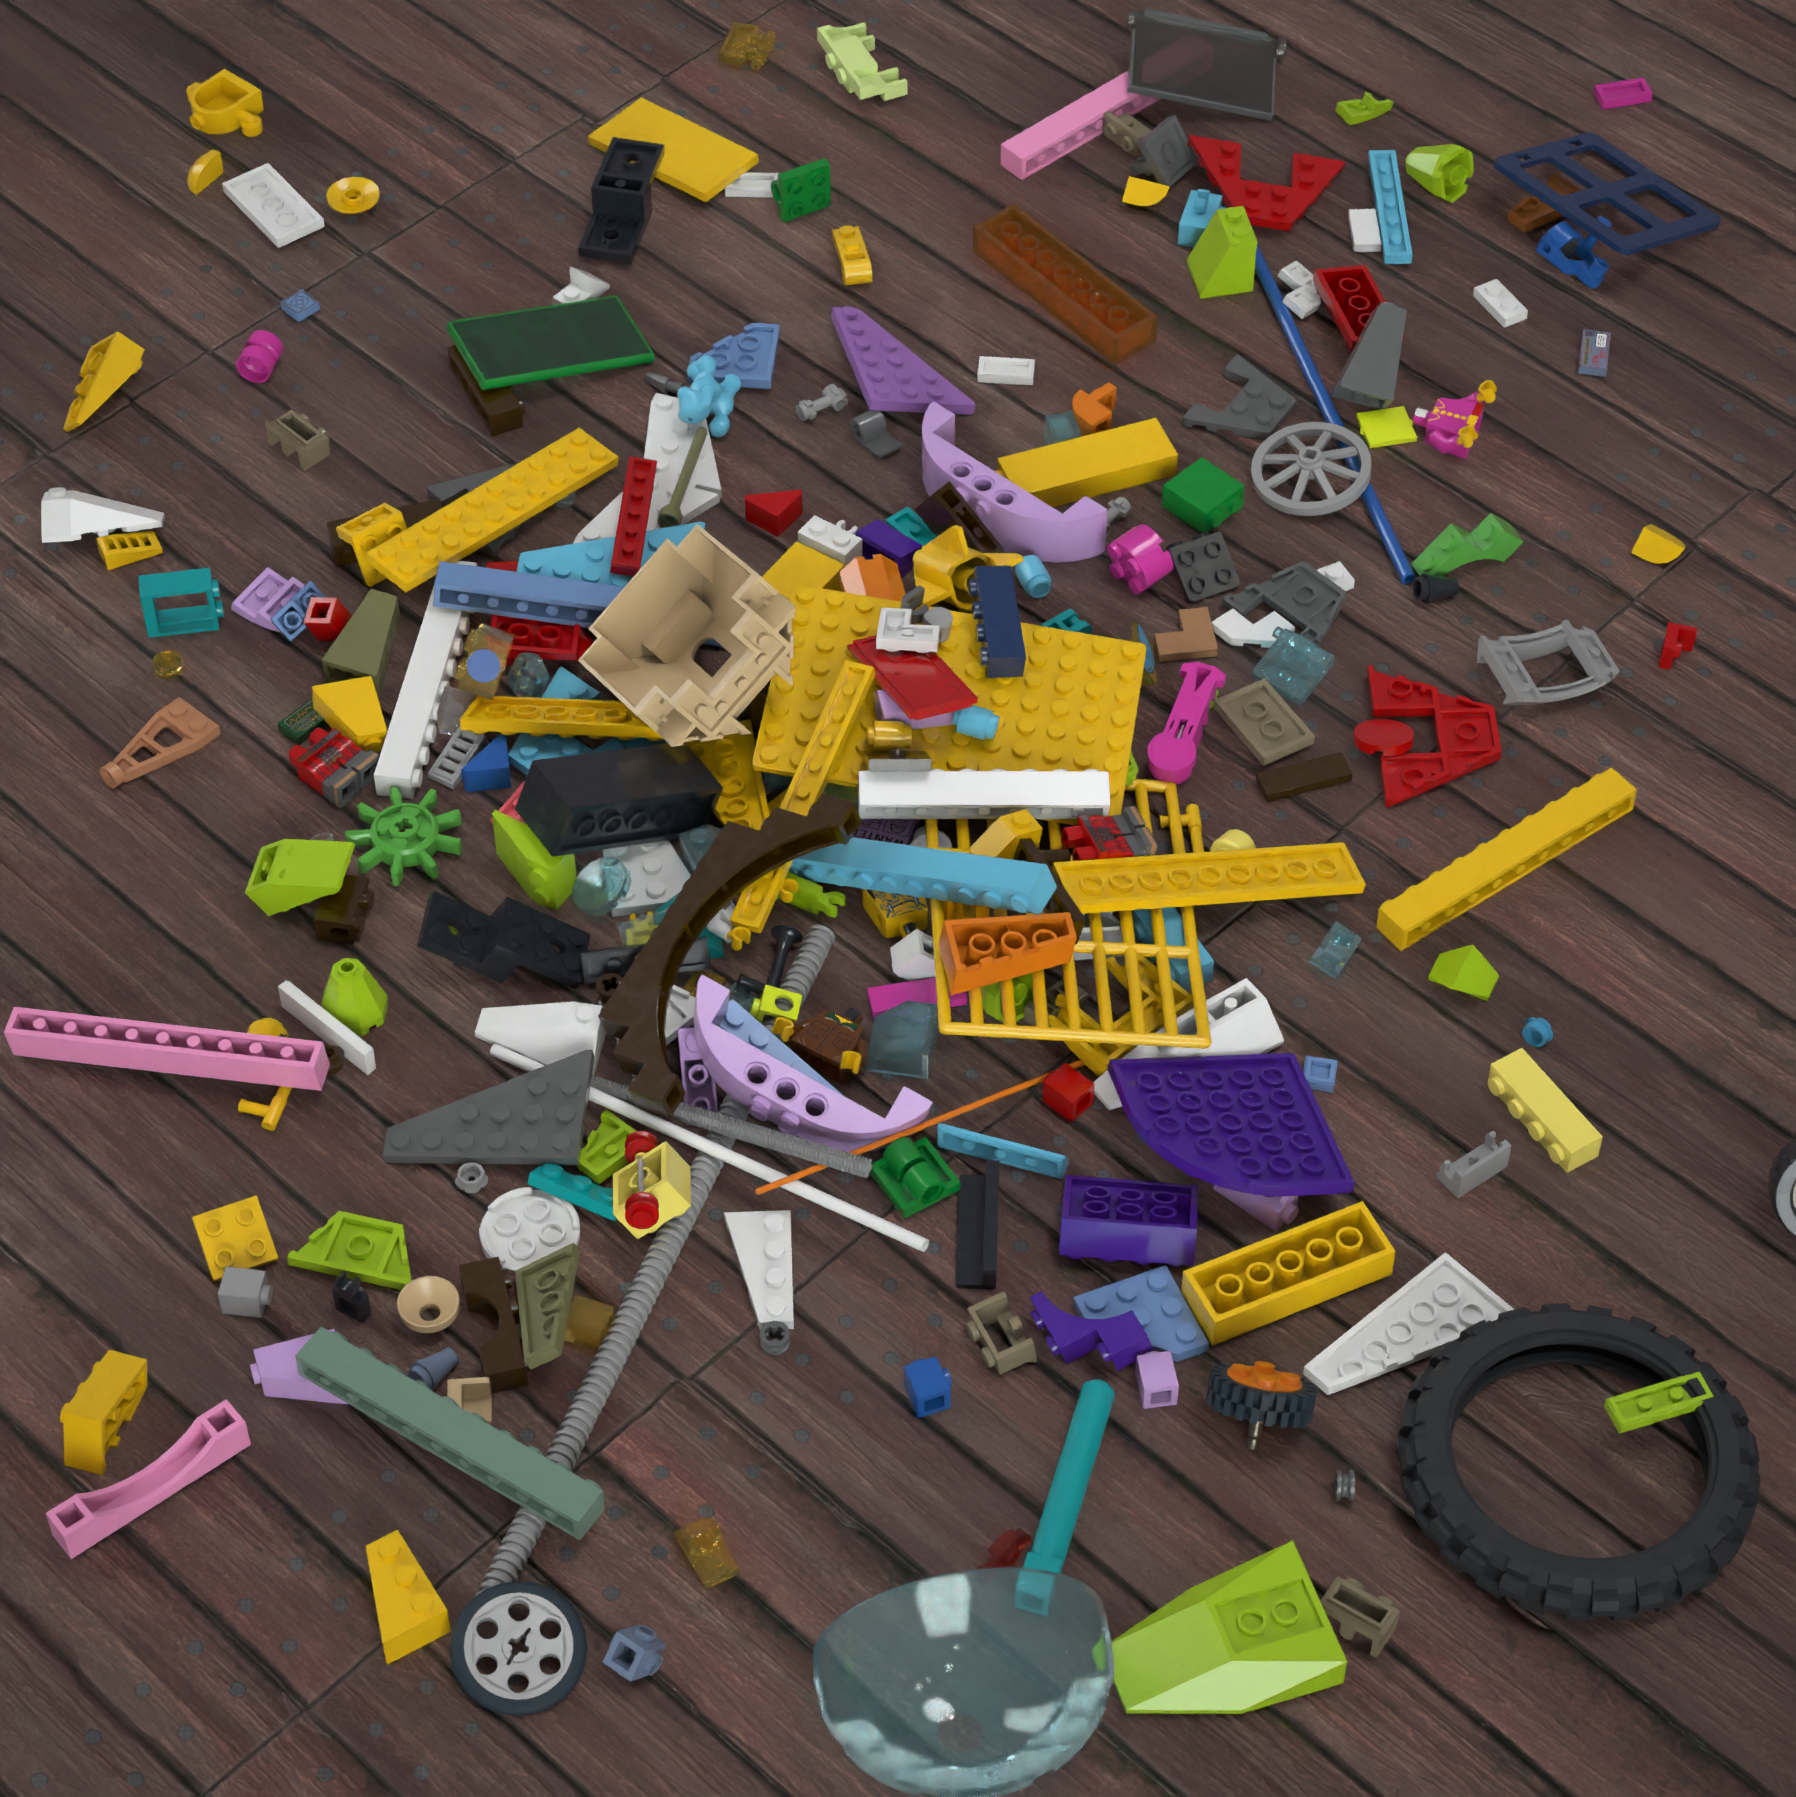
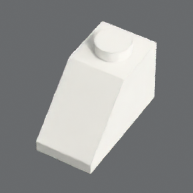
M916 929L890 948L893 973L908 981L935 977L933 937Z

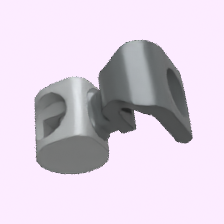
M917 586L902 597L900 608L912 609L911 624L916 625L921 622L922 625L940 626L939 643H942L950 636L953 620L952 614L943 607H934L930 610L926 604L920 607L923 603L925 588Z

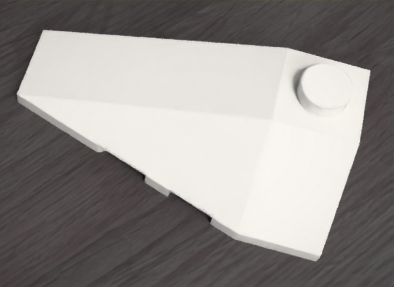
M561 1002L482 1008L474 1034L476 1038L487 1043L501 1045L545 1065L584 1050H593L595 1058L592 1075L594 1076L606 1031L598 1017L602 1008L601 1005Z

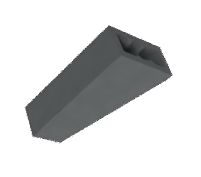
M1381 302L1375 308L1332 390L1331 397L1379 410L1386 409L1394 400L1407 309L1400 308L1397 304L1391 302Z

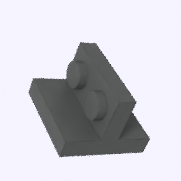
M1175 115L1167 117L1137 143L1143 155L1129 166L1134 176L1143 173L1146 176L1154 174L1158 184L1172 186L1198 163L1199 160L1192 146L1188 147V139Z

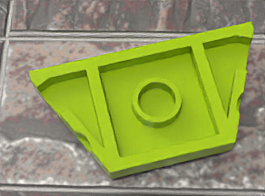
M338 1211L328 1220L324 1227L318 1228L309 1236V1242L298 1252L292 1250L287 1256L288 1265L335 1276H339L345 1270L349 1279L354 1280L358 1277L362 1282L402 1290L405 1285L412 1281L403 1224L344 1211Z

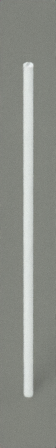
M494 1044L490 1050L491 1056L527 1072L545 1066L498 1044ZM590 1086L588 1100L770 1183L787 1177V1175ZM795 1180L780 1186L922 1252H925L929 1246V1239L801 1181Z

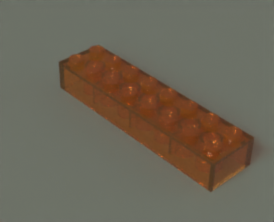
M1015 203L973 225V251L1114 365L1156 341L1158 316Z

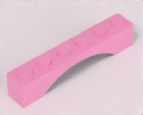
M227 1399L197 1417L189 1429L170 1449L143 1470L107 1488L75 1494L48 1511L46 1516L53 1537L70 1559H73L250 1446L246 1422Z

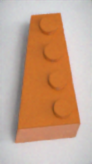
M1070 912L944 920L939 940V949L951 996L1071 962L1077 936Z

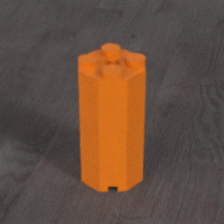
M882 554L873 555V559L865 560L864 556L856 557L840 571L841 592L901 602L902 597L905 595L897 563Z

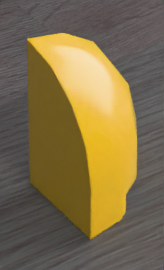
M210 150L208 153L203 154L189 169L187 185L189 190L195 195L199 194L224 173L220 151Z
M1129 176L1122 202L1135 206L1149 207L1159 203L1167 195L1170 186Z
M1650 524L1643 527L1631 553L1655 564L1669 563L1680 556L1685 549V545L1675 536Z

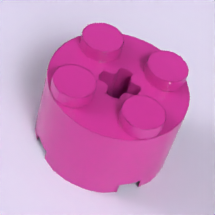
M1145 524L1131 528L1106 547L1112 562L1109 565L1110 572L1118 580L1121 578L1125 579L1131 591L1136 595L1145 591L1173 570V561L1169 551L1163 552L1159 546L1163 542L1162 539Z

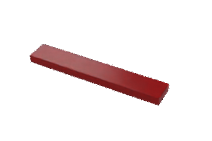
M629 456L610 573L634 577L640 570L656 473V460Z

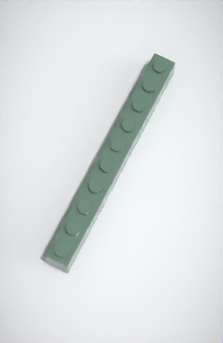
M320 1327L295 1355L300 1376L576 1539L581 1540L605 1510L604 1493L596 1482L590 1479L584 1480L573 1474L572 1470L565 1464L549 1460L536 1447L525 1446L517 1441L507 1430H498L489 1425L481 1415L465 1411L452 1398L448 1396L441 1397L431 1391L430 1387L423 1381L412 1380L405 1376L397 1366L393 1364L387 1365L376 1359L374 1354L368 1349H359L352 1345L342 1334L338 1332L332 1333Z

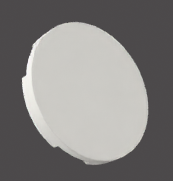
M532 1187L509 1191L495 1199L488 1206V1211L484 1215L479 1228L481 1247L488 1259L499 1256L501 1268H508L509 1273L515 1274L516 1270L573 1242L578 1246L580 1222L577 1211L570 1202L541 1190H533Z

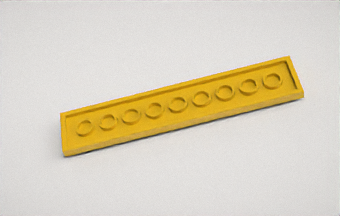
M577 428L366 553V561L403 591L408 592L435 576L440 561L449 563L460 561L560 501L573 491L578 490L618 466L619 457L581 428Z
M1344 842L1053 862L1052 865L1053 872L1082 914L1363 893L1366 885Z

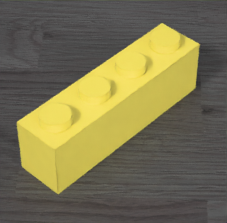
M1523 1048L1490 1065L1487 1082L1490 1091L1495 1096L1500 1097L1508 1106L1511 1115L1519 1119L1528 1129L1530 1136L1535 1141L1541 1143L1548 1151L1554 1163L1559 1164L1568 1173L1599 1156L1603 1136Z

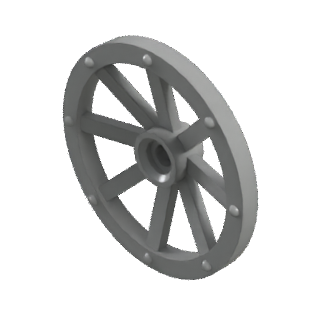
M1326 422L1299 423L1275 432L1258 447L1251 464L1253 486L1260 498L1276 510L1297 516L1324 515L1348 506L1365 491L1372 474L1371 455L1365 442L1351 430ZM1307 436H1320L1314 446L1307 447L1298 439ZM1331 438L1350 446L1322 452ZM1286 442L1298 453L1271 454ZM1358 456L1361 462V470L1358 473L1330 461ZM1264 464H1292L1272 478L1264 481L1262 476ZM1328 471L1354 483L1344 492L1336 495L1324 473ZM1297 473L1300 475L1291 500L1271 490ZM1309 479L1317 480L1327 498L1326 500L1301 502Z

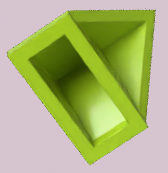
M1473 944L1440 953L1428 976L1430 981L1488 1001L1499 979V974Z

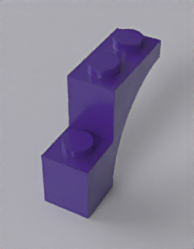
M1042 1291L1030 1297L1035 1308L1030 1314L1039 1330L1044 1327L1046 1328L1049 1336L1045 1340L1054 1356L1060 1353L1066 1365L1097 1348L1105 1363L1111 1360L1117 1371L1134 1363L1137 1355H1144L1147 1352L1153 1351L1150 1340L1133 1310L1105 1319H1086L1060 1310L1046 1298Z

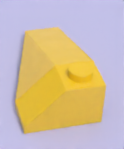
M118 331L92 345L79 373L83 380L74 390L78 397L69 407L63 429L69 432L82 425L132 374H136L143 364L141 357L145 349Z

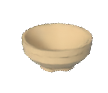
M424 1276L412 1280L401 1290L397 1300L398 1312L403 1323L413 1331L420 1333H434L447 1328L453 1323L459 1313L460 1300L458 1291L451 1282L437 1276ZM430 1308L437 1309L440 1312L439 1317L432 1321H426L420 1317L423 1311Z

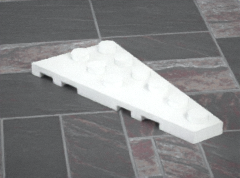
M668 840L602 850L612 917L631 915L633 913L641 914L648 911L655 912V910L682 890L684 883L691 877Z
M1445 1252L1304 1366L1303 1374L1324 1393L1330 1395L1430 1357L1445 1343L1457 1340L1460 1337L1461 1331L1482 1320L1486 1322L1489 1320L1494 1321L1498 1319L1499 1313L1514 1309Z

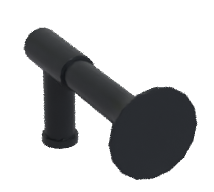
M788 925L772 927L771 935L777 940V947L766 984L741 973L737 979L736 986L762 995L765 985L779 988L788 951L793 944H798L802 941L803 936L801 932Z

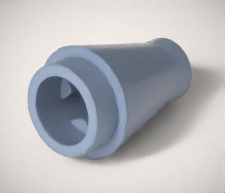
M446 1347L438 1353L413 1362L411 1369L407 1371V1377L414 1381H423L433 1391L446 1375L459 1364L458 1356L451 1348Z

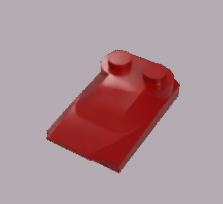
M492 614L487 650L497 655L500 667L513 665L518 658L580 663L578 660L594 643V640L587 634L584 627H580L581 625L575 624L572 626Z

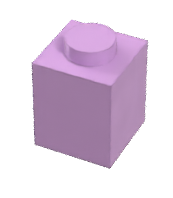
M1151 1351L1144 1355H1137L1135 1376L1143 1409L1176 1405L1179 1384L1171 1351Z

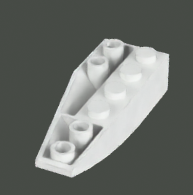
M1246 978L1206 1000L1212 1040L1209 1048L1138 1045L1122 1059L1266 1054L1282 1045L1284 1038L1267 999ZM1194 1008L1177 1018L1179 1034L1197 1035ZM1165 1027L1156 1033H1165ZM1107 1070L1093 1082L1095 1084L1094 1094L1108 1110L1122 1107V1104Z

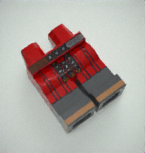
M319 727L309 736L310 748L305 749L301 745H295L288 752L290 763L297 768L298 779L304 783L307 782L309 786L339 809L360 793L359 789L363 791L375 781L374 772L380 757L372 750L365 752L356 746L351 739L342 736L341 732L336 728L327 732ZM367 770L369 775L364 778V772ZM346 788L348 791L342 796V790Z
M1135 806L1125 807L1120 815L1107 817L1093 815L1089 818L1087 815L1078 816L1076 826L1064 827L1061 836V843L1064 848H1074L1072 854L1073 861L1154 856L1158 847L1156 840L1148 827H1145L1146 824Z

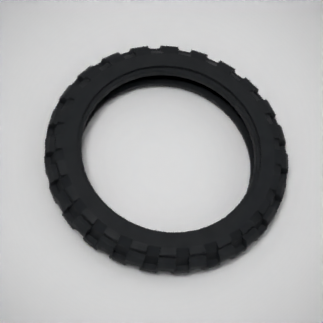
M1569 1303L1543 1304L1541 1310L1530 1312L1529 1308L1522 1307L1499 1313L1498 1319L1494 1321L1489 1320L1486 1322L1482 1320L1461 1331L1460 1337L1457 1340L1445 1343L1430 1358L1428 1366L1418 1374L1413 1383L1402 1412L1397 1454L1401 1472L1400 1481L1406 1501L1414 1509V1519L1426 1538L1430 1541L1434 1540L1440 1548V1555L1459 1573L1467 1572L1476 1579L1475 1585L1497 1598L1505 1595L1518 1601L1519 1608L1544 1615L1545 1610L1562 1613L1565 1617L1564 1620L1592 1622L1593 1617L1608 1616V1619L1611 1618V1621L1638 1618L1643 1611L1654 1609L1655 1612H1660L1681 1603L1683 1597L1689 1593L1700 1592L1718 1577L1719 1571L1725 1565L1730 1564L1741 1548L1744 1538L1750 1529L1759 1498L1761 1477L1759 1475L1758 1464L1760 1457L1756 1437L1753 1433H1750L1748 1427L1749 1418L1736 1395L1731 1396L1726 1389L1727 1382L1709 1362H1700L1695 1357L1696 1351L1675 1335H1670L1668 1338L1655 1332L1657 1327L1655 1324L1636 1316H1631L1630 1321L1612 1316L1613 1309L1592 1305L1587 1306V1311L1571 1310ZM1548 1364L1584 1365L1618 1374L1642 1387L1700 1371L1714 1397L1702 1400L1703 1404L1697 1406L1695 1411L1677 1417L1690 1433L1701 1459L1704 1474L1703 1497L1691 1518L1678 1531L1657 1545L1636 1553L1610 1558H1582L1557 1554L1538 1548L1512 1535L1494 1522L1479 1507L1464 1486L1457 1471L1452 1449V1432L1462 1410L1478 1392L1492 1382L1515 1371ZM1697 1377L1687 1380L1686 1384L1681 1385L1690 1398L1706 1394Z

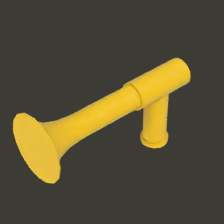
M1189 804L1185 809L1186 814L1180 815L1182 826H1188L1193 853L1204 852L1199 806ZM1160 815V828L1169 827L1168 816Z
M279 1086L269 1106L241 1099L238 1105V1112L264 1117L261 1126L266 1130L274 1131L287 1104V1098L292 1087Z

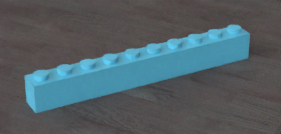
M853 837L847 845L839 843L798 857L793 860L789 869L790 873L814 882L1040 915L1057 888L1047 864Z

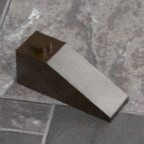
M950 481L915 509L923 522L938 536L950 527L958 525L963 529L967 547L981 553H1000L1004 550Z

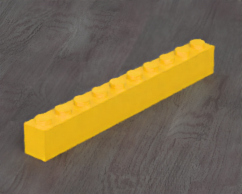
M1612 767L1601 774L1594 775L1587 783L1580 787L1572 788L1565 796L1557 801L1549 802L1539 812L1526 816L1519 824L1510 829H1504L1491 841L1481 843L1471 853L1464 857L1456 858L1451 865L1441 871L1433 872L1423 882L1408 887L1403 894L1393 900L1385 901L1378 910L1376 928L1400 951L1406 949L1632 811L1637 789Z

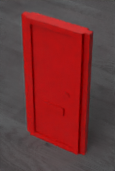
M877 635L854 640L852 644L847 645V650L860 664L874 667L876 674L873 679L910 720L915 719L918 721L972 707V704L978 703V697L936 652L918 653L910 650L889 652L885 649H876Z

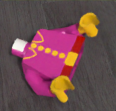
M1492 380L1484 381L1478 388L1479 392H1475L1465 398H1439L1433 411L1417 408L1413 424L1426 427V444L1433 446L1442 454L1450 453L1466 459L1474 440L1478 438L1477 433L1482 423L1484 400L1486 403H1492L1496 398L1495 392L1497 387Z

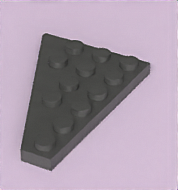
M593 1050L581 1051L387 1128L383 1150L385 1163L465 1164L474 1162L478 1164L544 1165L553 1163L557 1165H579L595 1058Z

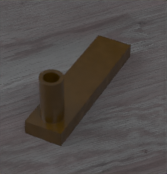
M1031 838L1020 839L1013 860L1047 864L1057 888L1043 911L1045 914L1070 912L1077 936L1075 944H1077L1086 919L1051 869L1053 862L1071 861L1069 850L1067 848L1039 850Z

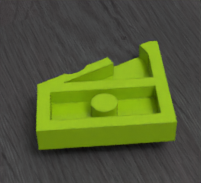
M607 1109L600 1116L602 1122L597 1131L592 1130L587 1139V1145L582 1148L579 1165H577L580 1171L598 1184L629 1163L625 1158V1140L631 1133L636 1131Z

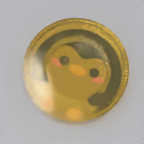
M176 651L160 652L153 659L154 672L162 679L176 678L184 670L182 656Z

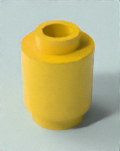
M873 720L872 726H867L866 744L872 746V751H888V748H911V724H904L903 721Z

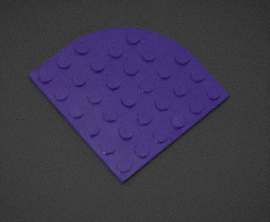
M1294 1053L1112 1059L1109 1061L1107 1070L1133 1128L1157 1154L1186 1172L1187 1175L1223 1188L1265 1197L1352 1193L1355 1182Z

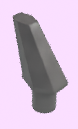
M651 372L646 374V381L666 395L668 392L677 393L680 387H683V383L672 381V378Z

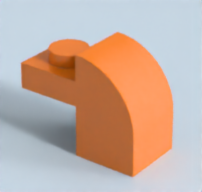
M1110 382L1093 390L1089 395L1081 389L1074 395L1072 400L1071 426L1078 437L1111 429L1112 410L1116 408L1117 387Z

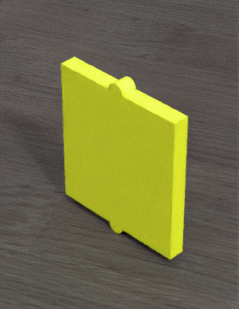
M1404 406L1356 414L1360 425V434L1364 435L1369 449L1417 441L1413 420L1409 419Z

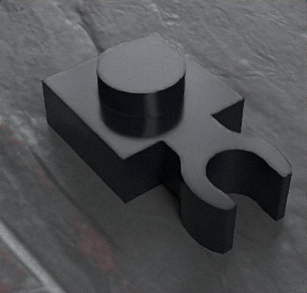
M344 1270L335 1280L336 1286L332 1289L335 1307L338 1311L364 1323L371 1315L368 1295L360 1288V1279L356 1277L351 1281Z

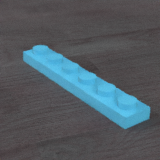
M1369 150L1368 163L1384 264H1412L1413 255L1395 150Z

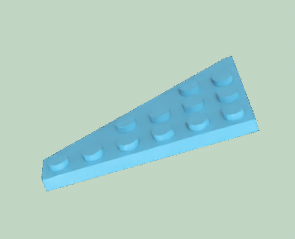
M695 522L646 531L640 569L667 538L678 546L696 524L704 529L705 523ZM616 536L520 553L516 571L625 587L633 578L631 576L610 573Z

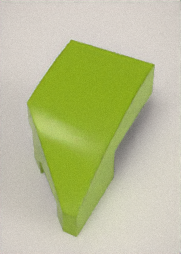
M1365 91L1362 100L1355 99L1338 102L1335 111L1348 125H1354L1386 113L1392 109L1394 102L1389 99L1383 101L1375 100L1371 95L1372 93Z

